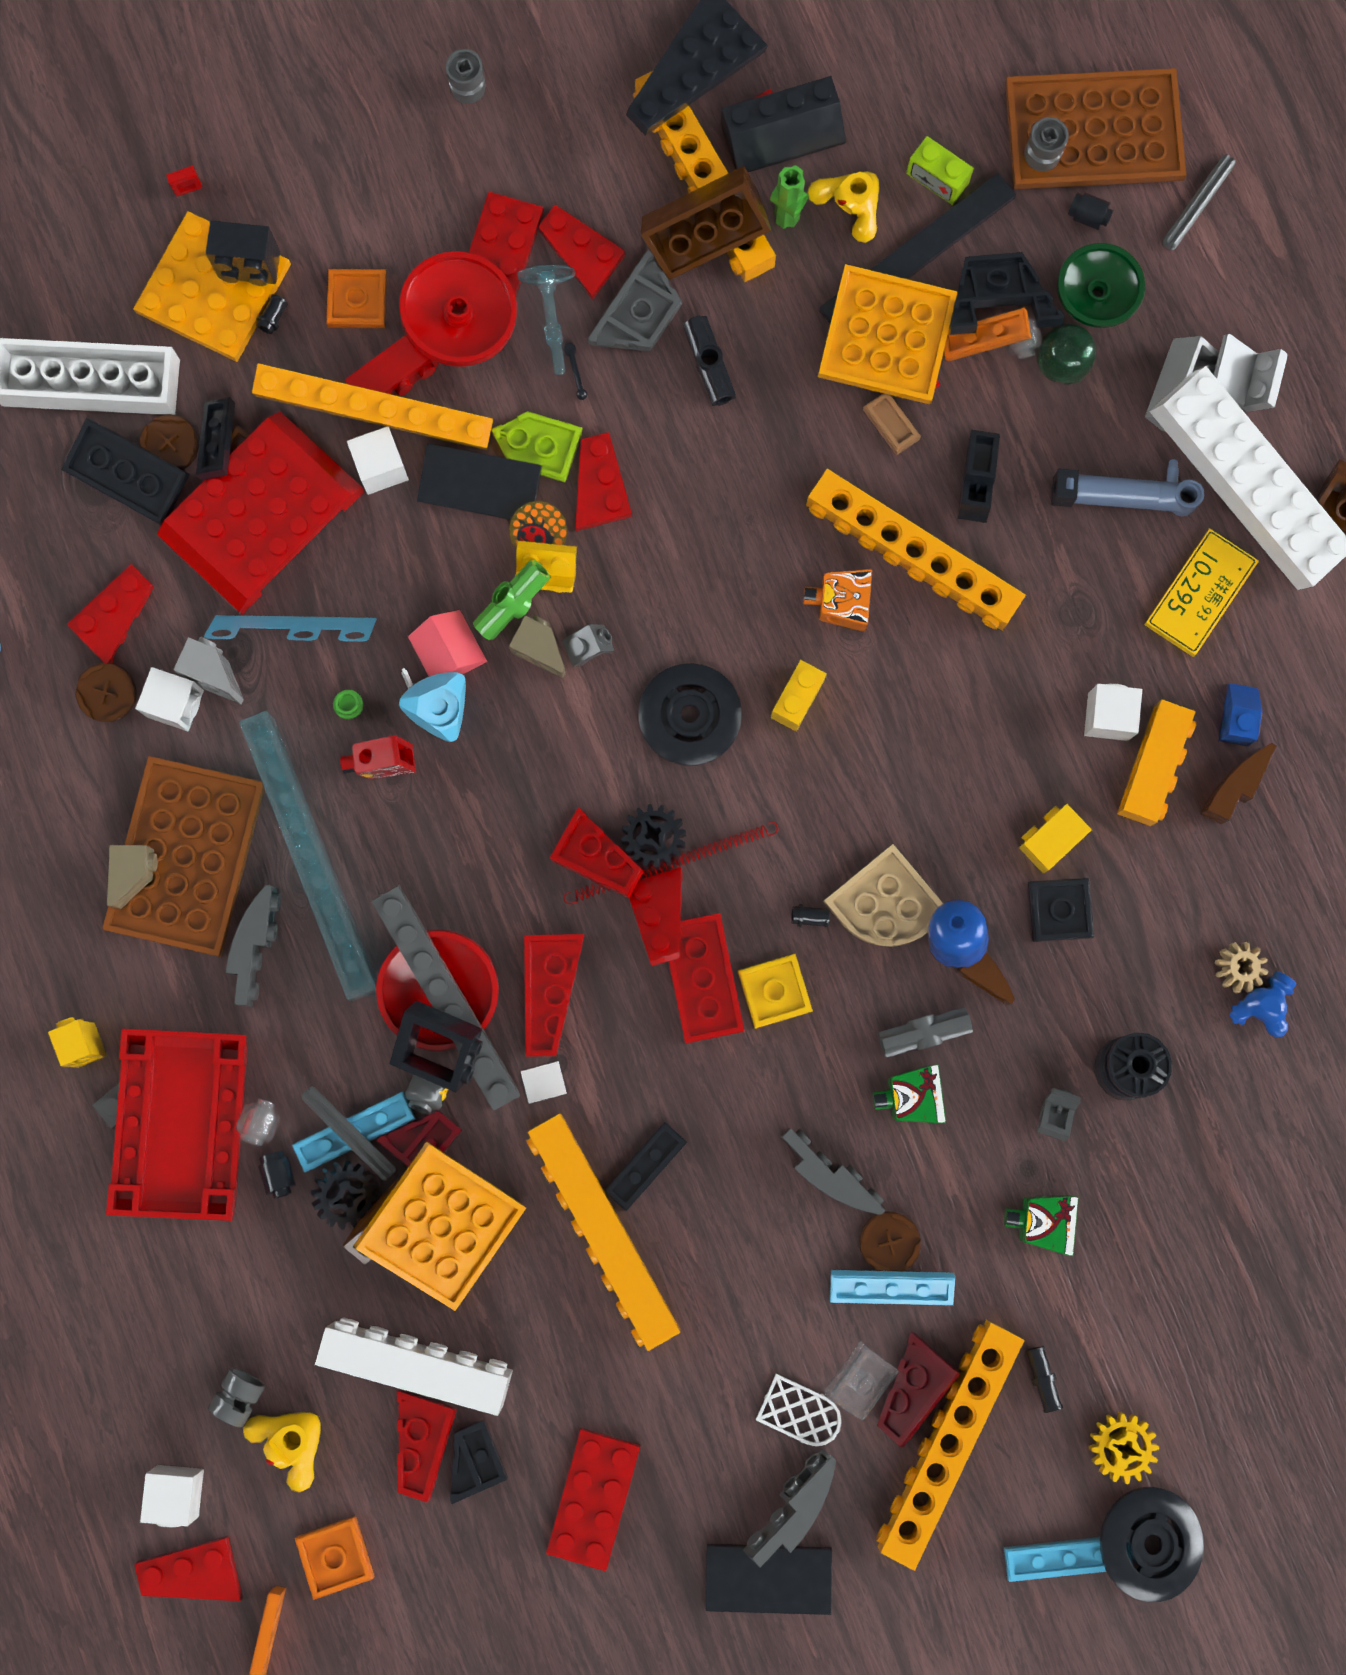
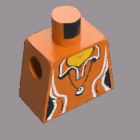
M872 570L825 573L822 580V588L805 586L803 604L819 605V620L865 632L868 626Z

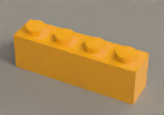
M1163 699L1154 705L1117 812L1118 815L1148 826H1152L1158 820L1162 821L1168 809V804L1164 802L1168 792L1172 793L1177 783L1178 777L1174 776L1177 765L1181 766L1185 759L1187 749L1183 747L1186 738H1191L1195 730L1196 721H1193L1196 711Z

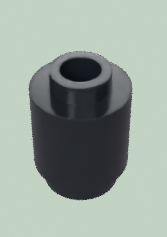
M1085 192L1084 195L1076 194L1068 215L1074 217L1073 220L1099 230L1101 226L1107 227L1114 210L1109 209L1111 202Z
M283 1151L273 1152L260 1157L261 1165L258 1168L266 1195L272 1194L273 1198L276 1199L291 1194L290 1188L295 1187L296 1183L289 1159L284 1156Z

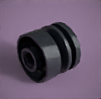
M1135 1032L1110 1040L1101 1047L1095 1058L1094 1073L1099 1086L1106 1094L1117 1100L1131 1101L1157 1094L1167 1085L1171 1076L1172 1060L1168 1049L1159 1039L1148 1033Z

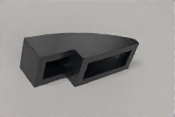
M971 429L957 519L987 523L991 509L993 485L996 478L1000 434Z

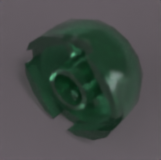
M1063 324V326L1054 327L1044 336L1038 349L1037 363L1041 372L1053 382L1057 380L1065 382L1064 385H1071L1082 381L1090 373L1096 361L1097 346L1093 336L1085 328L1076 324Z

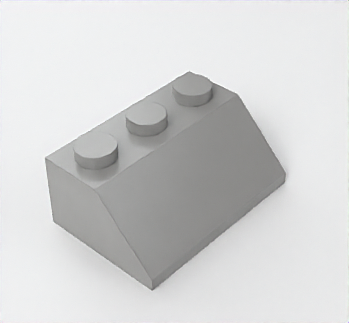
M1202 336L1174 338L1145 415V418L1161 431L1166 432L1149 411L1192 372L1207 366L1214 375L1219 351Z

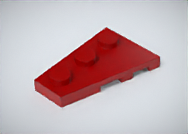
M557 205L553 206L538 226L541 235L558 257L562 258L571 270L572 275L576 280H579L592 300L625 257L623 249Z
M607 432L581 439L576 531L632 517L610 433Z
M682 866L640 879L629 898L651 967L680 958Z
M400 1389L397 1390V1402H399V1419H397V1432H399V1453H397L398 1493L427 1503L431 1499L457 1408Z
M228 1536L138 1561L134 1564L141 1596L241 1601L243 1599Z

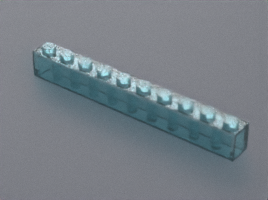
M266 710L239 721L348 1001L355 1002L375 994L377 978L275 719Z

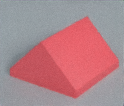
M460 610L430 616L408 636L429 677L446 672H458L463 675L487 662Z

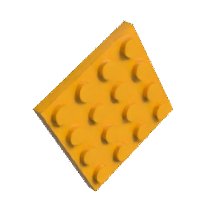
M187 211L133 309L136 314L238 362L257 327V316L262 315L271 295L276 293L291 263L289 259L280 255L276 284L267 283L265 286H257L249 281L225 282L218 278L206 256L210 221Z
M845 264L818 377L930 405L934 395L957 291Z
M426 1142L356 1241L354 1247L362 1254L456 1311L526 1210V1207Z

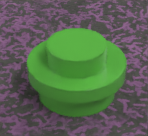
M343 690L334 698L333 708L339 717L347 720L354 719L362 712L363 700L357 692Z

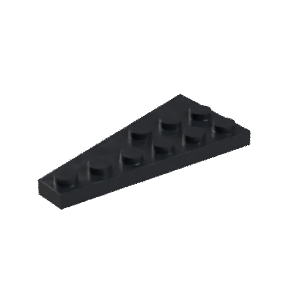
M700 0L629 106L626 116L646 136L765 53L768 45L727 0Z

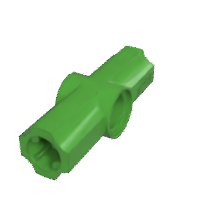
M796 165L782 169L778 176V185L770 197V201L775 204L774 215L776 216V224L783 229L794 227L800 219V212L809 196L804 192L805 180L803 178V170Z
M530 560L510 583L504 581L498 585L493 593L492 602L473 622L474 628L484 638L494 640L513 618L520 619L528 612L532 602L531 599L551 578L549 572L536 560Z

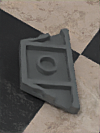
M646 251L589 336L588 344L600 347L652 351L682 306V300L675 289H672L667 276L660 270L652 252Z

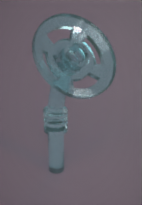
M564 265L529 267L519 271L517 278L526 284L539 286V291L542 292L546 326L544 327L546 343L550 345L554 373L562 375L566 372L561 346L563 336L561 325L557 322L553 291L556 290V285L573 278L575 270Z

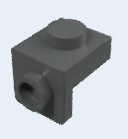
M589 624L562 640L573 667H579L600 654H610L615 650L612 645V636L604 625Z
M1052 1088L1043 1101L1037 1132L1066 1142L1070 1137L1074 1113L1080 1104L1081 1097L1073 1095L1065 1089Z

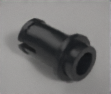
M272 294L262 315L257 316L256 320L258 323L256 326L267 334L277 331L279 328L277 323L288 305L287 301L278 295Z
M803 904L792 907L791 923L797 924V927L801 928L802 925L829 926V908L803 907Z

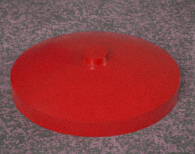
M451 251L429 257L412 270L404 282L400 295V319L406 336L419 352L427 358L444 365L465 367L489 360L505 347L515 328L517 302L510 281L495 264L476 254Z
M444 929L426 930L484 1030L494 1015L499 996L498 977L490 957L480 945L461 933ZM396 945L380 968L376 983V998L378 1008L385 1023L395 1035H398L404 1011L415 1001L433 1006ZM421 1026L415 1047L429 1051H446L456 1048L452 1039Z

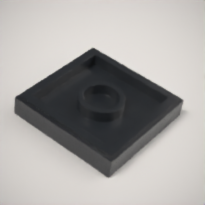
M1089 878L1028 882L1033 942L1094 938Z

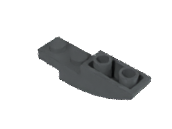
M265 885L254 898L240 921L232 941L226 973L237 975L234 1005L253 1007V1000L257 1001L259 983L255 982L256 972L261 970L263 960L259 947L271 948L272 941L277 939L278 925L274 923L275 911L279 912L281 895L277 893V888L270 885Z
M789 1128L781 1136L801 1158L793 1168L817 1189L850 1207L879 1215L885 1212L881 1206L884 1200L874 1189L870 1188L867 1191L859 1183L863 1178L851 1165L845 1168L840 1164L832 1172L829 1168L833 1164L821 1151L815 1154L808 1147L811 1140L800 1129L794 1132Z
M824 1450L811 1455L807 1459L804 1469L797 1476H792L786 1481L783 1486L784 1490L779 1494L786 1505L773 1512L769 1519L770 1522L761 1531L755 1532L749 1538L747 1546L743 1549L748 1557L760 1568L781 1545L791 1553L804 1538L818 1516L829 1492L836 1464L833 1456Z

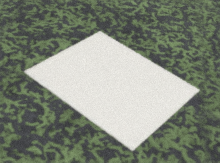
M559 1061L520 1071L529 1104L567 1094Z

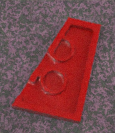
M131 564L67 625L104 663L112 664L120 644L123 645L128 636L126 634L133 620L139 616L154 586Z
M579 807L550 856L552 862L627 898H630L644 873Z

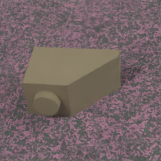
M524 616L509 645L510 652L563 679L566 672L552 628L549 627L550 624L538 616H534L533 619Z
M110 845L107 906L114 909H122L153 879V872L157 870L158 858L157 854L154 853V849L146 845Z

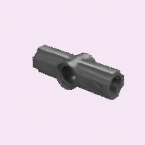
M965 1007L937 1016L932 1014L908 1021L906 1025L878 1032V1037L884 1057H891L913 1049L918 1051L939 1045L944 1040L972 1033L973 1030L970 1016Z

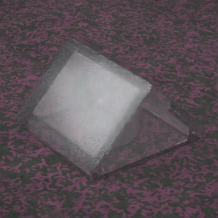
M860 1341L824 1392L831 1401L861 1421H864L899 1370Z

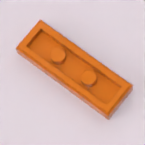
M1021 308L977 321L976 333L950 335L949 329L944 356L949 362L1031 339L1027 310Z
M275 1586L267 1595L249 1675H266L286 1591L284 1587Z

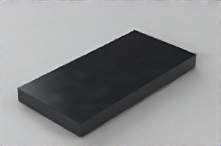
M90 418L85 419L61 469L160 525L170 515L190 473Z
M427 443L417 502L514 521L518 520L519 522L522 520L528 523L527 518L530 517L531 510L535 509L543 466ZM527 505H531V510L529 512L524 511V508ZM523 513L526 517L525 519H519L517 514Z
M707 1544L706 1611L831 1615L832 1547L796 1546L790 1553L783 1546H780L760 1568L743 1551L747 1545Z

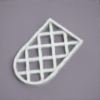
M775 1374L756 1417V1421L795 1438L801 1443L812 1446H822L833 1441L840 1431L842 1422L840 1411L833 1401L823 1394H819L778 1374ZM781 1380L793 1385V1387L784 1390ZM777 1381L780 1392L771 1395ZM800 1389L813 1394V1396L803 1399ZM797 1390L800 1401L789 1405L786 1393ZM782 1395L786 1406L775 1410L771 1399ZM820 1398L830 1403L831 1406L823 1408ZM816 1399L820 1410L809 1414L805 1403ZM768 1402L772 1412L762 1415ZM802 1404L805 1416L795 1419L791 1408ZM835 1409L838 1420L829 1423L825 1412ZM788 1410L791 1421L780 1425L777 1414ZM822 1414L825 1425L814 1428L811 1417ZM774 1416L776 1425L763 1419ZM807 1419L811 1430L800 1434L796 1423ZM793 1425L796 1435L783 1428ZM837 1425L836 1430L832 1433L830 1427ZM827 1429L830 1437L825 1441L819 1442L816 1432ZM813 1434L815 1442L803 1438Z

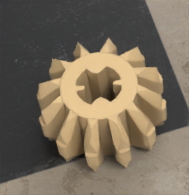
M1236 942L1231 943L1229 950L1222 949L1220 951L1223 959L1215 960V965L1222 967V971H1218L1215 976H1225L1226 979L1223 981L1222 986L1226 988L1232 985L1234 993H1240L1242 988L1246 993L1252 992L1253 985L1261 986L1263 984L1259 976L1268 974V970L1261 968V964L1266 963L1268 959H1258L1257 956L1260 953V949L1256 947L1250 951V944L1248 942L1242 943L1241 946ZM1240 962L1245 964L1242 968L1245 971L1243 973L1238 972L1240 968L1238 963Z

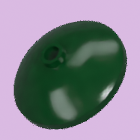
M1093 243L1077 249L1066 259L1058 276V295L1065 310L1078 322L1095 328L1113 327L1127 321L1139 308L1145 294V277L1137 260L1123 248L1108 243ZM1092 291H1099L1101 296H1095Z

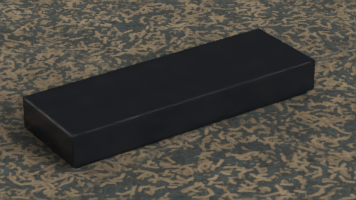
M231 397L204 402L196 475L200 480L228 475L235 402Z
M664 1122L604 1191L627 1211L685 1146L687 1141Z

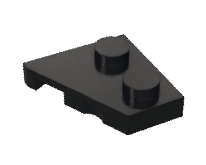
M485 1419L455 1432L452 1488L450 1494L451 1504L508 1479Z

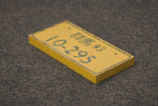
M1209 529L1144 625L1194 657L1259 560Z

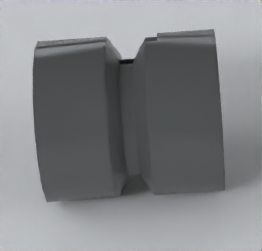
M460 49L451 53L445 65L451 94L461 103H475L482 98L486 90L482 60L477 53L469 49Z
M1053 117L1042 118L1035 123L1024 151L1025 161L1031 168L1043 172L1057 166L1068 142L1069 133L1066 125Z
M229 1368L221 1383L223 1391L216 1392L208 1410L215 1417L230 1425L244 1427L252 1413L250 1405L257 1403L265 1389V1384L243 1370Z

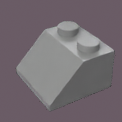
M188 637L174 667V671L182 678L194 681L202 689L242 705L243 696L229 661L222 655L223 651L208 639L199 637L197 641Z

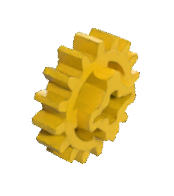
M1118 1412L1117 1420L1109 1414L1106 1415V1425L1100 1422L1096 1423L1100 1429L1099 1434H1090L1096 1440V1444L1090 1445L1089 1450L1097 1453L1091 1459L1095 1465L1102 1464L1099 1471L1103 1475L1110 1472V1479L1114 1482H1117L1120 1476L1126 1484L1130 1483V1476H1134L1135 1479L1141 1481V1471L1144 1470L1149 1474L1152 1472L1148 1466L1149 1461L1153 1463L1158 1461L1152 1455V1451L1159 1450V1446L1151 1442L1156 1437V1434L1153 1431H1146L1149 1424L1144 1420L1137 1424L1138 1417L1134 1414H1131L1128 1420L1122 1412ZM1120 1428L1119 1432L1109 1435L1113 1430ZM1137 1432L1142 1438L1143 1448H1140L1136 1441L1138 1437ZM1113 1444H1127L1130 1448L1134 1450V1452L1130 1450H1122L1121 1452ZM1104 1447L1108 1448L1111 1453V1464L1105 1456ZM1138 1460L1136 1464H1134L1131 1467H1128V1464Z

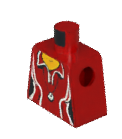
M396 735L355 743L352 746L353 754L341 756L340 765L344 774L356 772L357 775L366 779L416 773L413 744Z

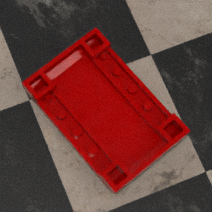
M279 411L262 422L230 454L228 475L205 479L163 521L157 535L243 615L263 595L260 591L341 510L345 512L365 491L363 487Z
M121 1029L119 1052L121 1069L111 1183L108 1184L106 1215L233 1220L237 1199L248 1053L247 1035Z

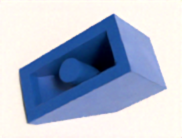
M1232 683L1227 685L1219 741L1249 746L1258 740L1262 718V705L1258 688Z

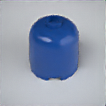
M958 899L947 901L935 910L928 926L929 947L935 959L947 967L953 966L957 968H967L981 960L987 952L989 935L986 918L978 907L968 901Z

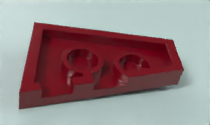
M914 1332L910 1333L906 1353L897 1369L899 1370L893 1389L889 1391L877 1424L899 1447H904L960 1375L954 1367Z

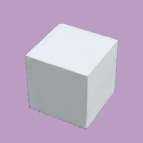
M389 426L347 441L360 479L368 495L409 480Z
M151 667L135 709L147 718L189 731L193 718L199 709L204 690L194 681Z
M1097 684L1088 693L1084 736L1129 741L1138 734L1142 689L1130 688L1121 684Z
M157 1465L148 1471L145 1475L140 1523H152L161 1527H188L199 1517L204 1469Z

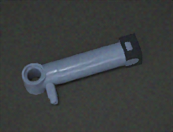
M1176 459L1169 461L1166 481L1079 474V470L1058 468L1053 477L1051 505L1072 507L1073 504L1168 511L1182 517L1192 514L1204 499V489L1201 484L1194 480H1184L1178 483L1179 468ZM1180 494L1189 495L1192 503L1184 502Z

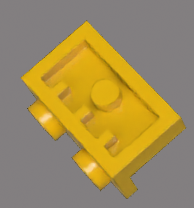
M518 541L516 575L530 560H536L542 564L551 576L549 581L540 590L570 593L573 591L576 577L577 547Z

